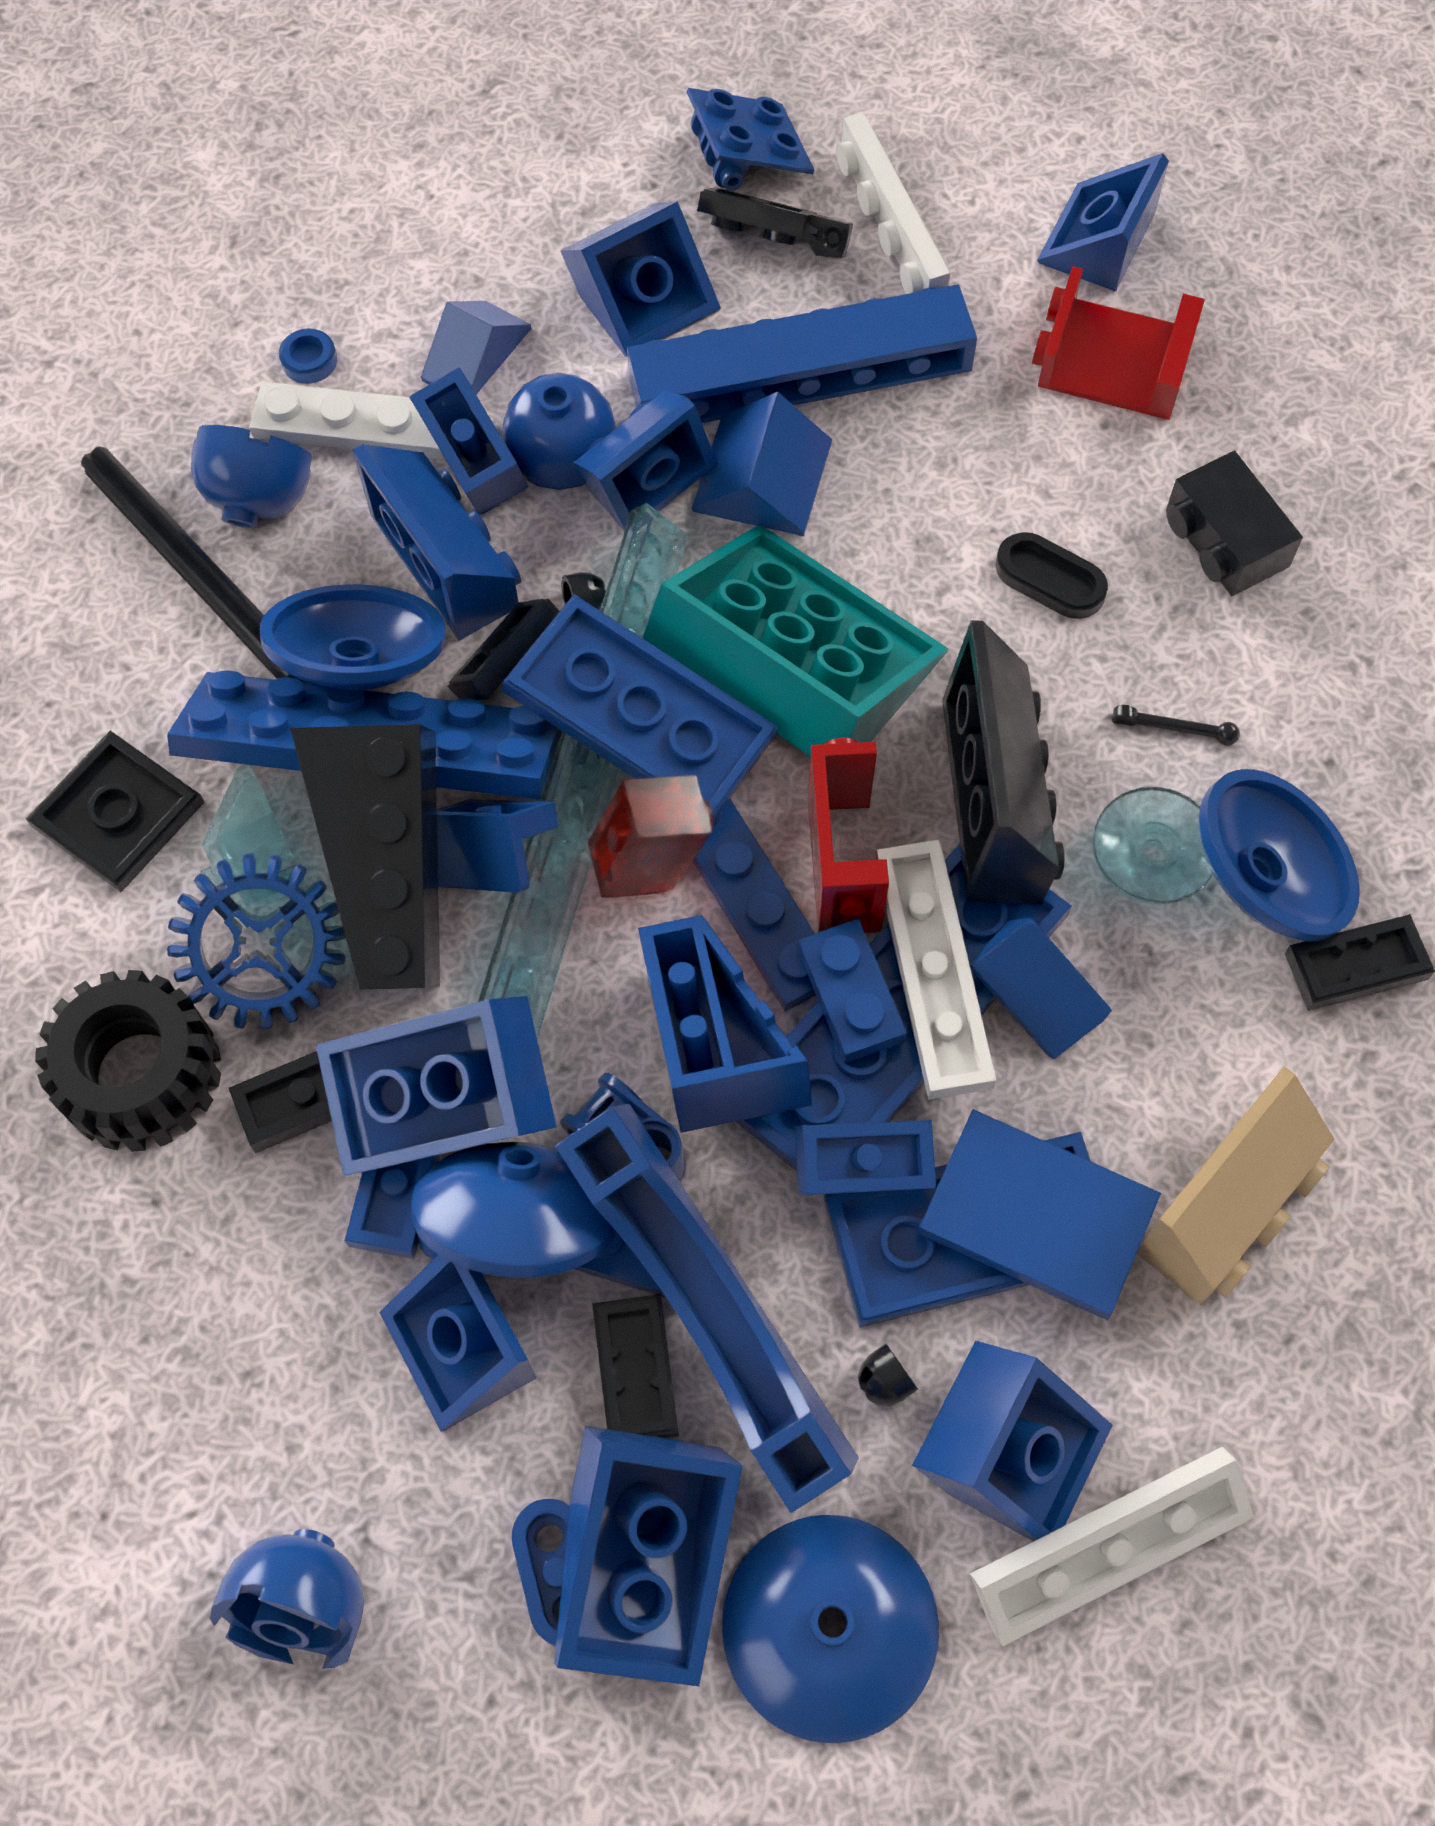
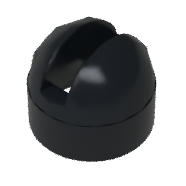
M585 572L563 575L561 587L565 605L575 594L601 612L605 609L609 601V595L607 590L604 589L605 584L602 578Z
M886 1343L871 1353L860 1366L858 1373L860 1389L865 1392L869 1401L878 1406H892L902 1402L919 1390Z

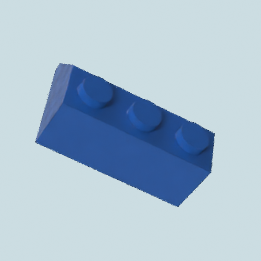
M365 444L353 449L371 517L441 614L458 641L510 613L519 603L516 585L521 583L519 571L505 551L497 554L489 543L491 541L490 533L478 512L473 509L467 513L459 502L461 500L459 489L446 469L437 472L424 452Z

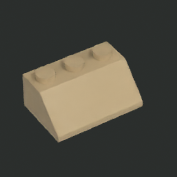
M1286 1067L1281 1069L1160 1217L1138 1249L1137 1254L1200 1305L1203 1304L1214 1290L1224 1298L1231 1293L1251 1268L1248 1263L1241 1259L1245 1251L1254 1240H1257L1266 1248L1291 1217L1281 1208L1288 1197L1295 1190L1305 1198L1330 1168L1320 1157L1335 1139L1294 1073Z

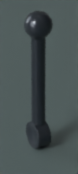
M1118 705L1113 709L1112 722L1128 726L1139 724L1214 737L1225 746L1236 743L1240 737L1238 726L1232 722H1224L1216 726L1140 713L1135 707L1130 705Z

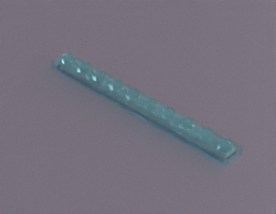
M647 503L631 510L600 609L601 612L643 638L660 585L677 574L688 539L687 533ZM563 731L540 802H555L559 827L531 836L528 839L524 852L530 887L518 893H511L478 998V1002L488 999L528 996L537 1040L619 768Z

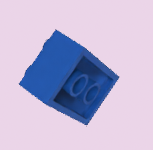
M528 996L488 999L316 1044L343 1176L557 1127Z
M585 1426L570 1497L554 1661L557 1668L699 1687L743 1465L722 1448Z

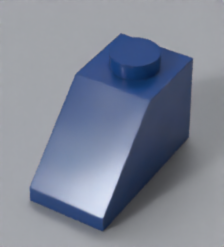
M460 367L409 396L479 515L488 512L529 487L515 459Z

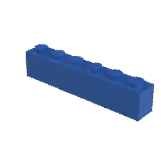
M959 284L941 288H926L919 292L883 299L873 298L852 305L831 309L820 308L809 313L778 319H762L751 324L720 330L709 329L699 334L667 340H651L641 345L627 347L629 381L636 407L644 402L653 400L661 392L667 390L688 397L695 405L701 422L706 423L720 420L723 414L776 392H779L794 406L970 372L973 368L977 335Z

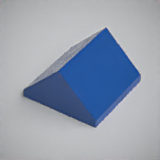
M1164 153L1077 183L1037 259L1039 264L1069 275L1072 266L1082 268L1081 279L1116 292L1156 213L1169 160Z
M779 392L723 414L712 444V450L718 465L701 478L692 505V512L755 526L761 524L768 529L804 536L832 439Z
M438 1255L379 1312L441 1432L536 1379L528 1358L480 1272L456 1265Z

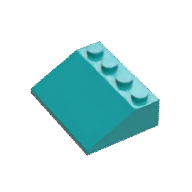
M758 524L662 582L643 635L644 640L778 726L777 734L804 752L809 759L811 756V745L825 744L832 739L851 738L858 742H871L949 649L761 524Z

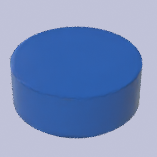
M317 329L297 330L289 334L282 341L279 348V359L284 373L290 379L299 383L310 384L322 381L334 371L337 365V353L332 339L325 332Z

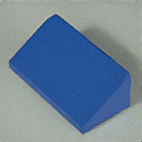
M1030 918L1008 921L969 964L973 973L1052 1059H1056L1096 1028L1112 1012L1108 1004L1036 922Z

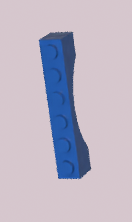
M630 1104L612 1106L556 1144L555 1147L592 1205L633 1251L683 1322L720 1385L739 1423L750 1451L789 1512L793 1513L850 1476L859 1459L858 1455Z

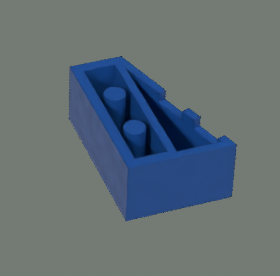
M703 915L638 928L680 1133L812 1106L808 1060L797 1045L794 1047L791 1045L776 1024L775 1015L765 1001L760 1002L744 980L743 970Z

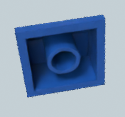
M678 201L654 203L560 250L580 298L625 357L628 356L627 347L641 345L651 340H660L721 308Z
M667 390L661 392L653 400L644 402L636 407L630 414L629 419L606 437L595 440L588 451L573 462L587 489L626 534L640 527L718 465L695 405L688 397Z
M975 1340L912 1466L947 1494L1034 1542L1066 1525L1113 1425L1037 1357Z

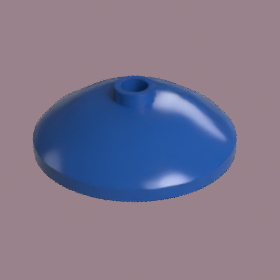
M332 585L302 591L281 600L271 607L260 623V641L267 657L288 674L303 681L332 689L359 691L375 689L405 680L426 668L439 656L444 648L445 623L436 608L410 593L375 585Z
M1240 769L1229 772L1207 790L1202 799L1199 813L1200 838L1204 855L1219 885L1246 915L1275 933L1302 941L1325 940L1338 933L1352 921L1356 914L1360 897L1359 879L1354 860L1336 826L1310 797L1286 780L1255 769Z
M495 1142L457 1151L428 1169L418 1180L412 1194L411 1218L421 1240L446 1260L484 1274L526 1278L566 1272L578 1268L599 1256L610 1245L616 1233L615 1229L592 1205L558 1150L534 1143Z
M817 1515L797 1519L777 1528L761 1539L745 1556L736 1570L727 1591L722 1616V1636L724 1651L731 1674L746 1700L763 1718L780 1730L801 1739L819 1743H845L864 1739L879 1733L896 1722L913 1706L924 1690L935 1664L939 1641V1620L937 1606L929 1582L920 1565L900 1542L882 1529L859 1519L840 1515ZM827 1609L838 1610L845 1617L846 1630L838 1637H828L819 1628V1615Z

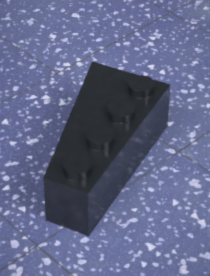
M421 724L290 728L359 989L440 987L435 732Z

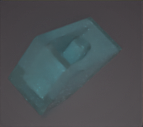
M244 764L237 767L201 843L211 866L200 871L208 876L217 886L223 882L217 869L219 861L226 859L231 864L234 876L245 874L243 868L244 854H254L256 859L255 873H268V861L271 855H279L282 859V864L278 876L288 879L292 869L297 865L252 766ZM304 879L298 885L303 890L308 888ZM247 889L230 895L238 905L240 904L249 913L287 897L269 889Z

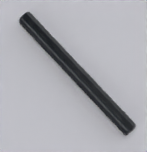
M101 446L95 447L91 453L84 454L81 466L85 469V474L276 679L284 677L296 678L273 663L264 653L260 641V623L264 614L107 448Z

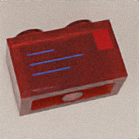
M696 775L624 779L587 842L601 898L660 894L674 889L711 835L713 829L712 808L709 802L702 798Z

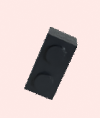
M1235 450L1175 480L1166 507L1170 528L1179 538H1187L1200 555V564L1206 576L1215 583L1220 581L1231 597L1291 566L1303 536Z

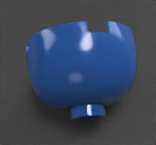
M558 372L538 376L521 387L508 403L503 420L502 433L504 443L522 474L527 477V481L537 487L563 490L585 485L573 462L585 454L595 440L606 437L615 430L616 425L610 403L597 387L577 375Z
M217 424L200 426L192 448L191 472L195 486L205 501L223 510L222 521L235 526L254 529L257 527L258 519H277L291 512L303 498L311 472L312 454L301 446L270 435L269 443L250 438L251 430Z
M300 1529L295 1531L293 1535H274L250 1545L233 1560L222 1579L209 1619L215 1626L223 1617L230 1623L226 1638L234 1645L258 1657L294 1665L287 1648L302 1649L326 1655L322 1669L335 1668L348 1662L361 1624L365 1602L362 1582L349 1560L334 1548L335 1543L325 1534L314 1530ZM315 1623L320 1624L317 1628L314 1629Z

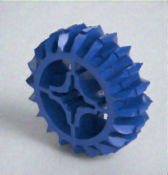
M244 854L243 868L245 874L234 876L231 864L226 859H223L217 863L218 873L223 880L217 886L208 876L199 873L195 877L194 882L206 896L200 901L190 894L182 893L177 903L183 909L193 913V917L191 920L172 917L168 924L169 930L188 935L187 941L174 942L167 947L169 957L189 956L190 963L182 965L174 971L173 976L176 982H185L197 976L200 983L193 987L188 995L192 1003L196 1004L202 1001L209 993L217 997L209 1011V1017L214 1020H218L223 1015L227 1004L237 1007L234 1015V1026L236 1028L243 1029L245 1027L248 1010H260L259 1022L261 1028L271 1029L273 1023L271 1009L280 1006L285 1019L289 1023L297 1021V1009L292 1001L300 996L308 1007L316 1009L320 1005V999L310 988L315 981L328 989H333L337 983L336 978L331 973L322 969L323 964L343 965L346 959L343 952L327 948V942L340 941L346 938L343 926L325 927L324 920L335 917L339 913L337 902H328L320 907H317L314 902L324 894L327 885L322 880H318L312 883L306 891L298 885L304 879L307 871L306 867L300 863L292 869L288 879L278 876L282 864V859L279 855H271L268 861V873H255L256 859L254 854ZM247 889H269L289 897L290 900L268 915L257 916L250 914L240 904L238 905L230 895ZM214 908L224 919L225 925L233 934L234 943L229 951L223 955L222 960L211 968L203 951L202 930L205 920ZM306 914L313 929V947L309 960L300 973L291 963V959L285 954L281 944L283 937L294 926L293 923ZM234 917H237L247 928L251 927L258 933L264 931L267 927L271 929L280 920L284 919L274 928L276 937L269 939V945L275 947L273 949V957L281 965H278L269 954L265 956L259 950L252 951L249 955L245 953L233 963L241 955L240 945L246 944V937L240 936L243 926ZM257 967L271 973L284 986L267 992H248L234 988L226 982L248 968Z

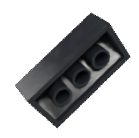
M971 620L942 698L967 901L1042 905L1053 881L1059 880L1063 874L1065 853L1062 842L1055 841L1053 823L1057 807L1056 795L1054 790H1048L1046 786L1045 773L1049 758L1048 744L1046 740L1039 739L1037 727L1041 712V698L1038 691H1032L1028 665L984 621Z

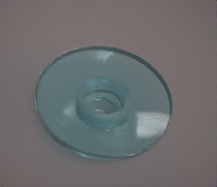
M1162 787L1133 789L1112 800L1104 808L1097 820L1092 842L1096 863L1106 880L1126 896L1150 904L1176 903L1190 898L1202 890L1212 878L1213 873L1204 855L1200 838V805L1178 791ZM1146 846H1155L1161 850L1164 858L1159 861L1149 859L1141 852V849Z

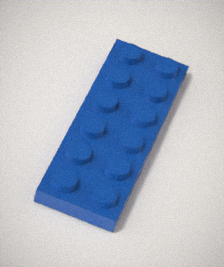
M226 670L215 673L206 672L167 733L170 756L301 771L290 728L421 724L435 732L437 788L540 800L561 740L562 731L525 706L512 708L486 705L478 700L469 698L455 701L426 698L418 693L409 691L392 694L367 690H338L316 684L303 683L296 678L264 679L247 677L239 672Z
M960 843L945 859L969 964L1010 920L1030 918L1050 937L1069 915L1072 905L1050 889L1042 905L967 901ZM889 922L869 945L907 1031L906 1042L844 1064L818 1001L786 1036L793 1047L797 1045L808 1060L812 1106L736 1121L795 1171H797L795 1127L802 1125L891 1122L924 1083ZM971 970L982 1016L997 998Z

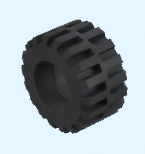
M128 970L126 979L120 980L117 974L112 971L100 974L101 984L91 987L85 980L74 987L78 994L75 999L68 1003L61 998L52 1008L58 1015L55 1023L44 1021L39 1035L47 1043V1046L38 1047L35 1052V1062L43 1070L42 1073L37 1075L41 1088L50 1096V1102L82 1135L91 1141L96 1138L105 1148L118 1151L122 1141L131 1152L146 1151L145 1138L152 1137L160 1147L173 1142L169 1130L178 1124L186 1133L192 1129L197 1122L190 1113L195 1107L207 1112L213 1102V1098L205 1089L206 1086L219 1087L221 1072L214 1062L220 1061L221 1056L219 1047L212 1038L214 1034L181 988L175 990L168 979L157 974L150 981L143 971ZM147 1034L161 1037L159 1056L153 1067L143 1077L133 1083L119 1087L99 1085L98 1077L102 1061L116 1044L136 1035Z

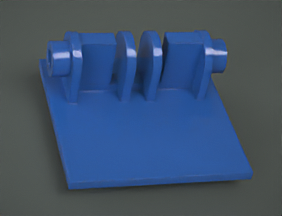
M694 88L687 89L686 93L695 110L690 123L691 129L700 141V149L704 154L707 164L713 167V177L719 187L728 191L739 189L744 182V177L750 165L813 175L814 167L782 103L768 97L752 99L735 96L722 89H711L710 91Z

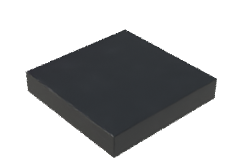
M110 730L27 816L26 820L31 827L111 886L122 892L205 801L197 791Z

